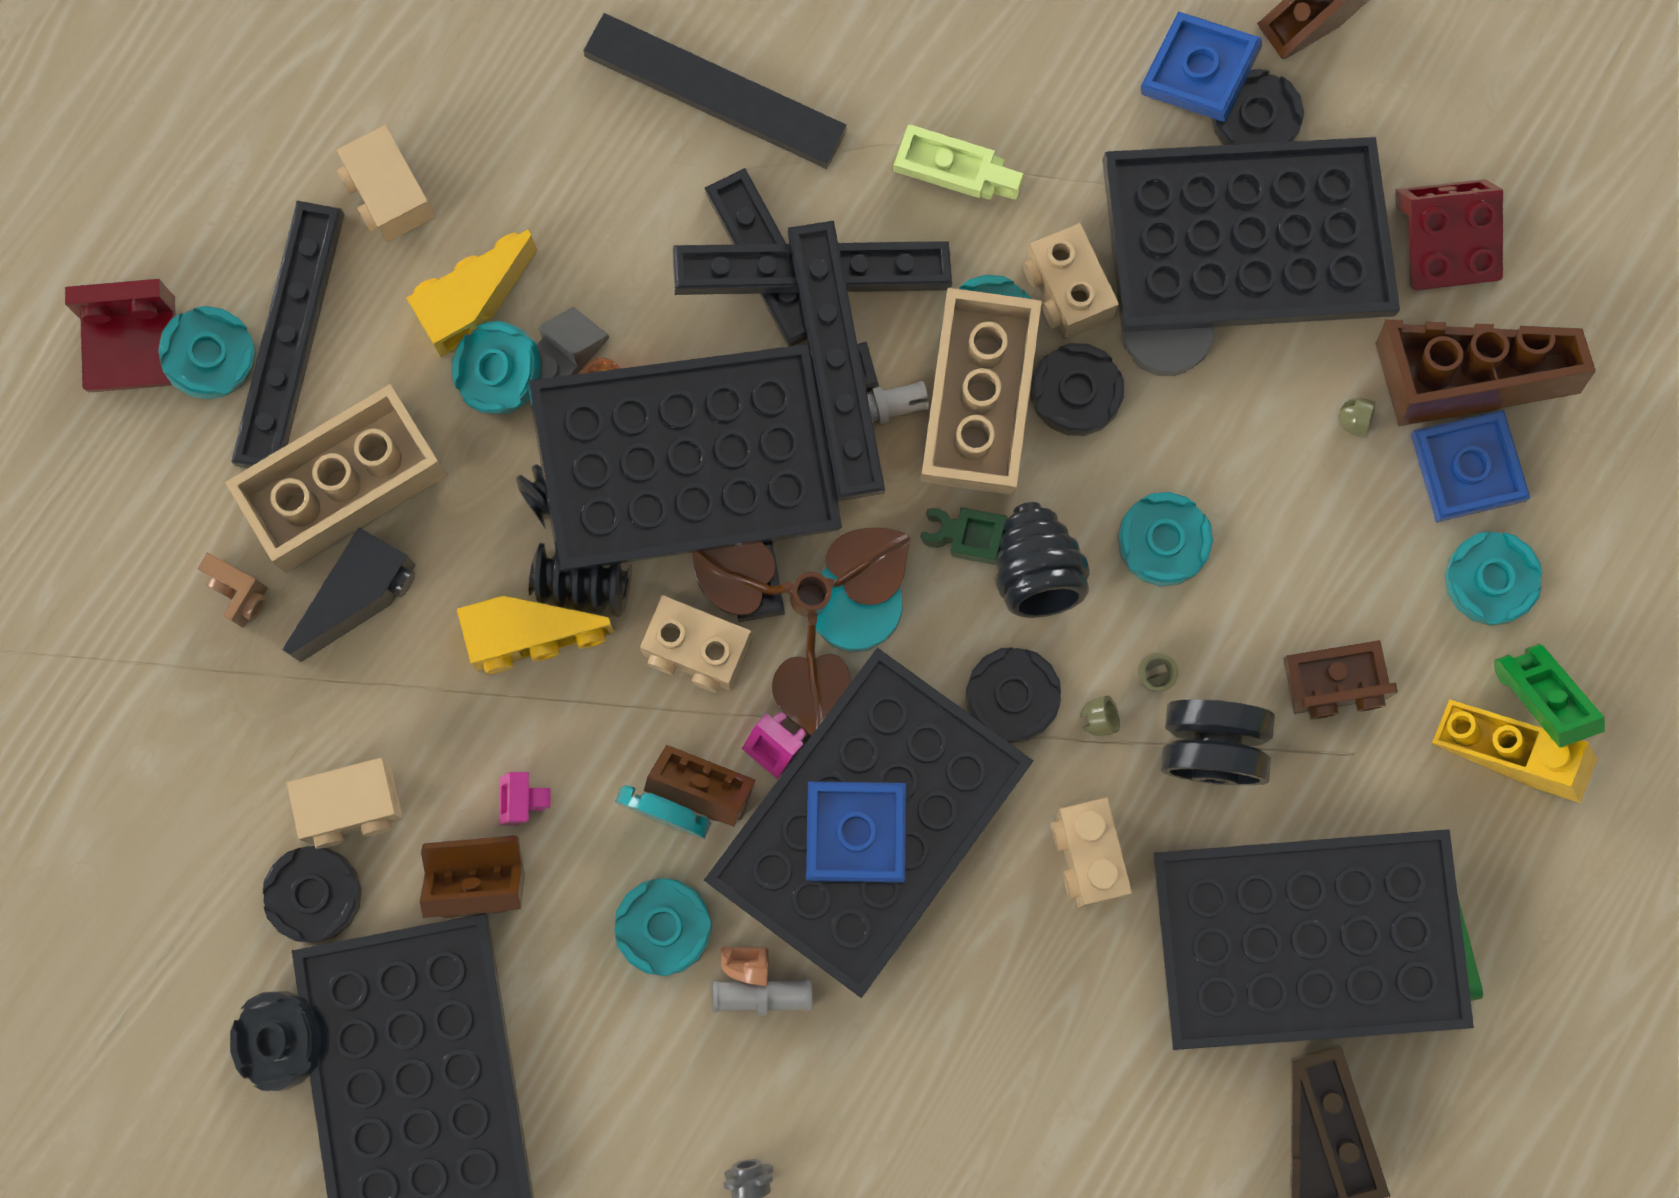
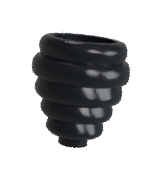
M1037 502L1023 503L1015 507L1013 510L1014 514L1007 518L1004 523L1005 534L1000 541L1001 551L996 560L999 572L996 575L995 582L1008 610L1019 617L1039 618L1060 614L1076 607L1083 602L1089 593L1087 579L1090 575L1087 558L1080 552L1077 540L1069 535L1067 527L1059 522L1057 514L1051 509L1042 508Z

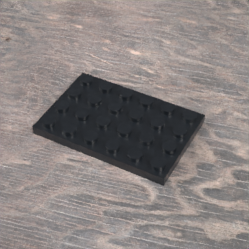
M1376 137L1106 151L1104 153L1102 162L1122 333L1393 317L1400 311Z
M809 344L529 380L528 382L559 573L839 531L842 528Z
M877 647L705 877L704 882L862 999L1034 760ZM808 781L906 783L904 883L806 881Z
M1450 829L1155 852L1153 854L1172 1050L1474 1028Z
M483 913L291 950L298 996L303 998L314 1010L321 1028V1052L316 1067L310 1074L327 1198H534L488 914Z

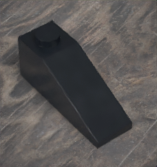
M358 528L282 650L294 659L302 662L389 607L396 596L402 597L409 590L415 578V573L412 570L416 564L405 553Z

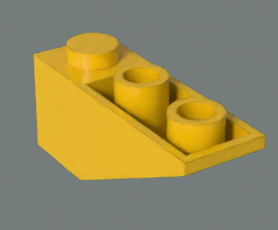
M528 229L520 234L514 232L505 235L496 242L494 248L479 257L472 255L464 258L456 264L454 271L440 279L431 278L425 280L414 289L412 295L406 297L440 357L456 350L459 342L466 334L471 335L474 330L478 329L476 326L492 320L537 252L533 237Z
M500 596L457 608L470 663L477 671L485 669L486 674H497L510 670L514 667L513 661L531 657L534 662L554 658L560 654L559 648L577 644L579 649L594 647L606 642V635L615 633L609 617L507 596Z
M1450 699L1432 741L1433 745L1534 789L1581 803L1598 760L1587 741L1581 740L1559 748L1542 727Z

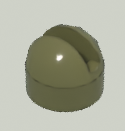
M1353 398L1346 401L1339 413V423L1342 428L1352 435L1366 438L1376 401L1363 398Z
M1152 653L1141 660L1137 674L1140 683L1145 688L1155 692H1163L1170 689L1177 681L1178 668L1175 661L1168 655ZM1163 664L1166 665V672L1146 678V670Z
M1107 695L1093 699L1082 708L1080 718L1088 717L1089 724L1083 726L1084 730L1094 736H1106L1119 731V713L1115 702L1110 696Z

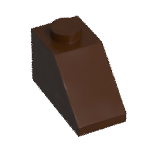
M1282 0L1257 24L1281 59H1287L1339 28L1369 0Z

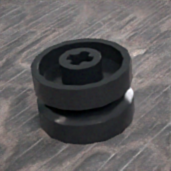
M1189 699L1169 702L1167 704L1165 729L1174 736L1185 740L1173 741L1163 747L1161 772L1180 779L1214 785L1255 786L1267 784L1270 777L1271 757L1261 749L1251 746L1263 745L1273 739L1275 714L1258 706L1228 701Z

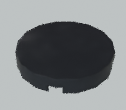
M1250 70L1226 121L1222 122L1211 118L1214 133L1223 145L1294 141L1300 132L1304 108L1301 96L1293 84L1282 76L1278 78L1275 75L1269 74L1270 71Z
M1069 343L1059 347L1058 350L1052 351L1039 362L1032 378L1031 400L1038 416L1051 429L1065 435L1086 436L1102 430L1115 418L1124 398V378L1120 369L1118 370L1117 366L1112 362L1113 359L1104 350L1090 344Z
M1013 647L1000 648L984 656L972 670L966 688L967 709L974 718L1007 742L1028 741L1042 734L1056 718L1061 702L1060 680L1052 665L1037 652Z
M315 846L297 848L286 852L271 866L263 882L264 910L267 919L280 934L298 942L320 943L337 937L351 925L360 908L362 888L356 869L345 856L329 848L316 849Z
M289 991L262 992L247 1000L241 1007L244 1010L240 1014L239 1020H234L230 1031V1053L236 1070L244 1079L249 1078L252 1083L256 1084L254 1087L262 1091L288 1090L304 1082L315 1069L321 1052V1028L314 1010L303 998Z

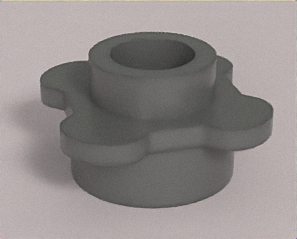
M757 1159L739 1161L732 1166V1169L724 1173L725 1179H727L723 1182L724 1188L731 1190L732 1198H762L771 1192L770 1183L773 1181V1175L770 1173L773 1172V1165L762 1164Z

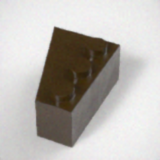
M1338 1044L1291 1058L1290 1198L1390 1197L1342 1047Z

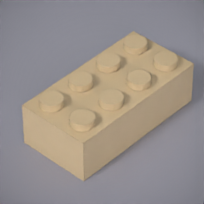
M954 288L947 289L920 483L1007 495L1014 494L1018 482L1042 300Z
M388 384L224 483L271 561L284 573H287L357 531L358 528H362L448 475L391 384Z

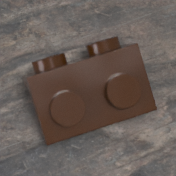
M1380 640L1292 654L1283 658L1294 714L1309 712L1310 719H1321L1338 715V707L1356 704L1357 712L1386 707L1385 699H1389L1398 693L1396 683H1389Z
M517 836L433 842L422 845L421 857L425 874L420 907L423 918L440 916L452 918L462 914L503 913L508 910L521 909L525 872L519 838Z

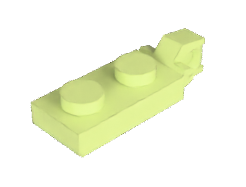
M914 125L907 126L893 165V172L979 199L982 197L991 200L993 194L1017 200L1023 183V173L1003 167L1005 160L995 156L994 150Z

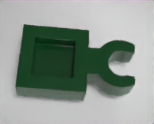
M961 507L958 520L950 519L948 514L941 509H927L926 516L928 520L939 522L942 524V527L935 534L921 532L920 538L926 546L938 548L947 543H952L950 549L952 557L996 565L997 557L1001 551L1000 541L1005 534L1004 523L1007 519L1006 515Z

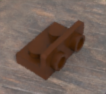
M666 744L647 776L643 791L677 803L694 812L705 815L711 820L720 821L734 827L746 812L756 780Z

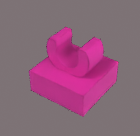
M783 712L776 714L773 718L766 713L756 723L741 748L777 779L785 772L803 746L802 740L806 734V731L802 728L795 735L785 729L782 723L787 715Z
M509 772L499 778L500 826L521 825L529 821V811H544L545 808H551V788H529V772Z

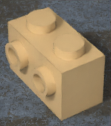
M386 124L336 149L344 164L336 170L349 194L357 190L359 191L365 203L357 207L370 232L379 228L385 241L389 242L436 218Z
M1081 223L1029 244L1026 261L1023 262L1025 275L1032 288L1039 286L1046 301L1042 303L1044 316L1052 329L1058 327L1063 340L1114 319L1119 303Z
M662 595L640 645V650L643 656L649 658L648 666L669 675H673L675 669L693 675L691 683L705 690L717 693L719 687L731 691L751 644L752 634L751 630Z
M382 757L286 782L298 839L309 844L314 843L316 849L341 844L344 842V834L362 830L363 836L387 832L392 829L390 822L403 819L391 763Z
M1108 797L1060 808L1055 814L1056 822H1052L1050 825L1057 851L1064 850L1068 869L1063 870L1062 873L1069 899L1076 898L1078 908L1124 898L1132 894Z

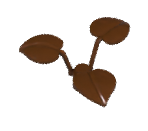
M863 528L847 532L831 544L825 556L828 570L837 579L826 578L817 572H806L800 575L794 584L786 582L783 585L775 586L767 585L774 576L775 561L768 547L762 542L691 554L693 571L699 587L707 599L721 611L738 616L749 615L760 606L762 592L768 595L787 593L790 595L791 606L795 612L803 617H807V658L796 656L785 660L774 674L772 693L780 711L786 714L788 719L804 729L809 735L814 733L851 683L848 667L839 656L825 654L815 657L817 616L827 608L832 589H838L842 585L848 598L861 605H877L889 600L899 589L904 578L911 538L906 533L887 528Z

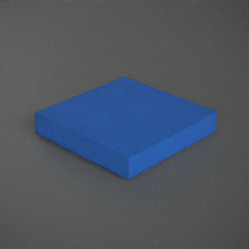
M1178 11L1140 86L1141 93L1144 96L1225 122L1262 48V38Z
M1504 410L1422 428L1411 433L1436 523L1523 503L1531 498Z
M808 781L806 881L904 883L906 783Z

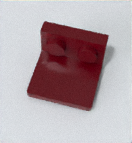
M1486 179L1395 189L1396 208L1409 216L1411 288L1414 290H1425L1502 280V188Z
M160 279L65 287V305L80 319L82 387L85 391L92 393L172 386L163 373L158 349L161 333L170 320L176 316L175 296Z

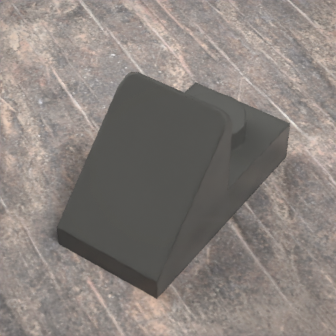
M574 307L541 324L538 329L542 339L537 344L541 356L540 379L578 374L609 339V335Z

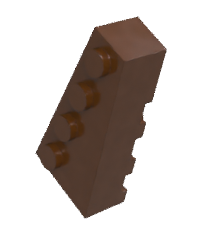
M1386 319L1375 343L1399 427L1581 394L1596 372L1583 328L1520 326L1517 330L1494 328V324L1476 323L1474 327L1446 326V322L1426 321L1425 325L1403 324V320Z

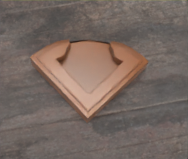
M723 946L721 948V968L725 974L737 981L767 986L769 948Z

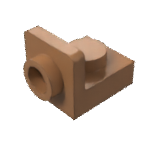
M206 552L197 569L211 577L206 584L208 587L230 599L233 598L224 613V617L243 628L248 620L253 621L262 611L266 602L264 593L268 587Z

